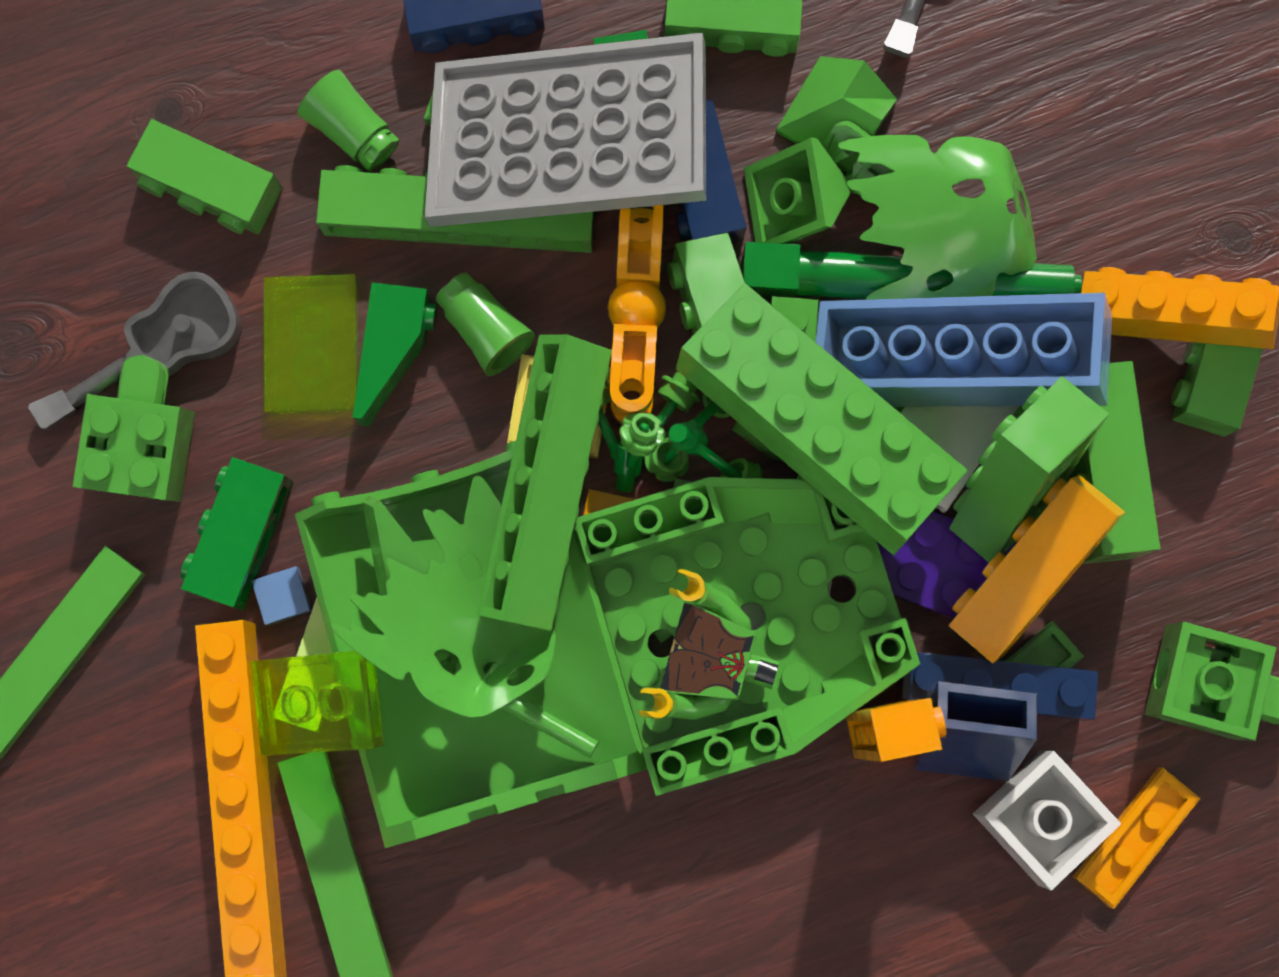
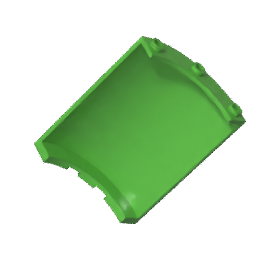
M516 441L505 445L507 452L439 475L438 470L419 473L411 477L412 483L342 498H340L339 492L321 494L311 499L312 506L295 514L385 848L417 840L493 814H500L533 804L546 798L570 793L648 769L590 566L586 563L575 523L568 551L569 560L564 569L558 597L559 606L553 620L556 645L552 664L543 681L521 695L520 698L599 741L590 758L506 711L498 709L485 717L469 718L435 705L421 694L409 672L405 674L404 680L393 679L358 654L331 628V624L335 623L350 630V623L352 622L370 633L384 635L366 614L350 601V597L355 594L365 597L368 593L380 595L362 501L369 496L380 500L428 562L434 560L442 564L444 554L424 519L423 509L432 512L441 509L460 525L463 524L472 479L475 476H481L487 482L502 505ZM466 553L460 560V567L468 580H477L482 573L479 563L473 554ZM447 652L452 660L449 664L444 665L443 668L453 675L459 659L456 655ZM532 665L520 667L519 679L516 682L509 683V685L515 686L525 682L533 674L534 667Z

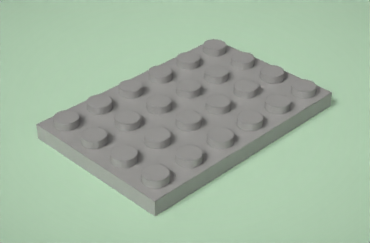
M703 33L435 63L425 219L430 227L706 201V57Z

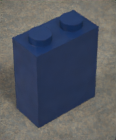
M938 681L930 698L933 708L940 707L942 710L947 734L946 737L940 738L942 750L915 755V770L1009 781L1037 740V693Z

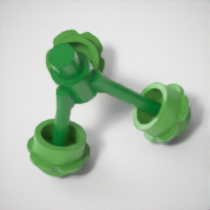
M676 372L673 378L666 375L662 376L661 380L664 383L657 393L667 402L657 417L650 413H631L624 417L622 421L623 426L619 430L621 441H617L601 407L611 401L610 393L607 389L610 386V382L606 381L599 408L598 425L607 442L611 458L615 459L613 471L617 474L615 485L617 490L622 492L633 491L635 477L641 473L642 461L645 456L652 454L657 447L663 445L666 439V432L662 427L675 407L688 413L694 403L701 401L700 397L696 394L698 388L681 373Z
M704 393L703 403L705 409L689 422L673 425L669 430L670 438H666L662 446L657 447L652 454L644 458L647 470L650 473L656 474V478L663 482H673L677 476L682 477L685 475L689 468L688 454H699L722 472L720 477H762V468L759 464H753L744 458H737L728 464L707 447L708 439L706 433L702 430L703 424L712 416L727 418L730 415Z

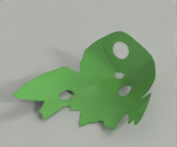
M917 135L867 136L848 139L838 144L840 149L860 153L857 159L858 162L881 164L894 171L893 173L870 178L849 180L847 185L851 190L860 192L863 200L876 204L879 207L878 211L872 216V227L863 232L860 239L902 247L905 250L901 264L913 267L909 276L872 292L866 297V300L992 296L999 273L1013 275L1032 269L1037 257L1030 207L1010 151L1001 143L975 137H953L947 140L936 153L931 152L927 140ZM967 179H981L985 192L978 198L961 197L953 191L952 185ZM1019 192L1021 193L1024 201L1026 218L1021 208ZM1010 198L1014 200L1016 214L1010 213L1007 209V201ZM943 269L953 275L954 280L948 286L935 292L928 290L926 281L930 275Z
M475 476L472 479L463 524L460 525L441 509L435 512L423 509L424 519L444 554L442 564L430 560L427 574H422L392 558L386 557L385 564L389 571V579L385 583L387 595L381 596L375 593H368L365 597L357 594L350 597V601L366 614L384 635L370 633L352 622L350 623V630L335 623L331 624L332 630L346 644L390 677L396 680H404L405 674L409 672L414 684L426 699L445 710L469 718L485 717L541 683L550 670L556 645V634L553 625L551 631L477 615L502 506L481 476ZM466 553L473 554L479 563L482 573L477 580H468L460 567V560ZM443 649L458 657L461 669L455 675H452L440 665L434 656L437 650ZM493 662L498 664V667L495 668L492 674L487 676L484 673L483 668L487 663ZM526 665L534 667L533 674L525 682L515 686L507 684L509 676L516 669Z

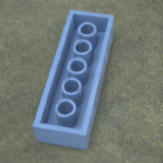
M1105 293L820 301L816 343L892 407L1023 406L1029 396L1039 386L1042 385L1048 390L1061 376L1066 378L1099 406H1107L1112 313Z

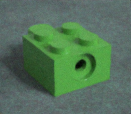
M145 355L130 357L124 361L121 368L117 398L87 394L73 487L181 502L195 412L181 407L164 405L169 372L163 363Z
M1187 622L1165 625L1145 715L1233 740L1256 741L1260 720L1279 724V677L1271 675L1277 647ZM1207 643V644H1210V645H1214L1215 647H1214V648H1211V647L1205 646V644Z

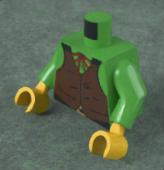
M684 569L678 570V573L687 577L688 586L683 592L670 587L669 592L672 596L685 600L661 687L643 688L640 692L651 694L654 697V707L651 711L638 710L640 716L648 718H663L666 716L697 720L725 711L730 706L732 700L739 701L744 682L772 689L779 661L751 654L756 633L751 631L750 618L728 594L705 583L700 575Z

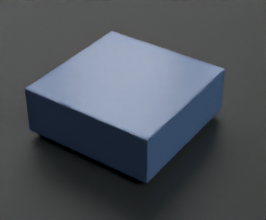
M295 566L252 580L265 625L269 626L312 612L299 567Z

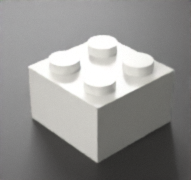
M1040 750L973 813L1038 886L1051 891L1121 825L1117 818L1056 752Z

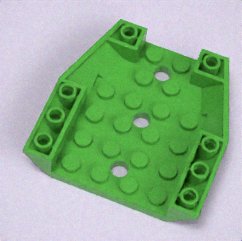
M708 477L577 517L575 522L586 563L590 566L642 741L643 755L656 796L796 754L920 665L906 618L901 619L876 540L804 479ZM684 569L697 573L705 583L728 594L740 608L745 604L754 603L764 610V624L756 630H751L756 633L751 654L779 661L772 689L744 682L739 701L732 700L730 706L725 711L697 720L666 716L663 718L640 716L638 710L651 711L655 704L654 697L651 694L640 692L643 688L661 687L669 656L663 658L654 656L648 647L649 639L653 633L660 630L668 631L675 637L685 600L674 597L669 592L670 587L683 592L688 586L687 577L678 573V570ZM837 576H844L850 579L855 588L853 598L845 603L834 601L828 593V584L831 579Z

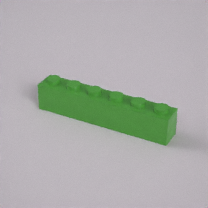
M347 165L337 166L335 171L321 170L316 223L324 236L592 253L595 211L430 227L425 219L428 172L425 173V176H411L399 169L385 168L380 170V174L364 173L357 167Z
M568 334L539 335L477 615L551 631L554 616L559 606L558 597L564 569L569 560L568 551L574 523L579 514V500L584 477L589 468V454L594 431L599 422V408L603 389L609 376L608 366L612 350Z

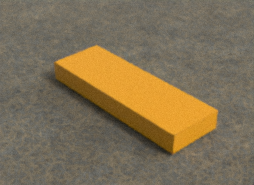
M1158 767L1117 819L1121 825L1090 853L1072 877L1109 908L1114 909L1200 800V797L1166 769Z

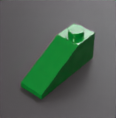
M373 282L371 284L352 416L359 426H370L426 345L428 331H435L438 306L437 304H432V299L427 289Z

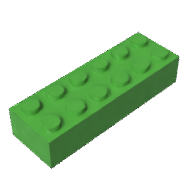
M745 283L681 348L676 370L893 555L899 551L968 471Z

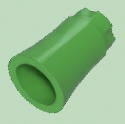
M334 70L319 80L306 94L298 107V117L321 131L355 162L359 161L369 172L381 167L399 146L400 140L389 130V125L357 93L341 70Z
M467 272L454 277L437 294L436 301L443 308L445 318L458 331L487 376L496 375L514 364L529 349L535 339V333L516 319L494 298L483 284L475 281Z

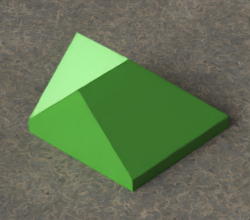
M820 56L777 127L776 133L795 144L811 137L817 138L823 146L831 128L840 121L848 120L855 122L870 135L876 136L894 107L897 98L865 61ZM852 151L846 159L841 160L838 168L848 173L849 170L853 169L859 154Z
M808 138L744 167L755 242L790 244L832 227L852 191L847 185L848 180L817 138Z

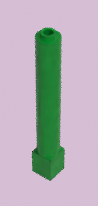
M745 242L742 254V276L744 282L763 299H771L772 296L789 298L809 296L866 300V297L872 292L909 276L913 267L901 264L902 256L800 250L799 244ZM1034 263L1032 269L1018 272L1013 275L999 273L992 296L1079 294L1082 290L1081 275H1075L1072 265ZM944 269L928 277L926 281L928 290L933 292L941 290L951 284L954 279L949 271Z

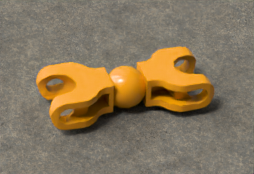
M664 205L652 206L654 210L647 208L620 209L617 287L610 295L607 305L609 319L614 325L610 374L611 411L614 419L622 424L624 417L628 414L652 413L657 328L663 322L666 313L665 298L659 290ZM628 391H635L641 395L638 399L634 400L623 397Z

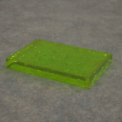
M355 274L264 277V411L267 414L353 411L358 381L357 277Z
M355 650L251 661L261 756L374 749L384 746L376 668Z

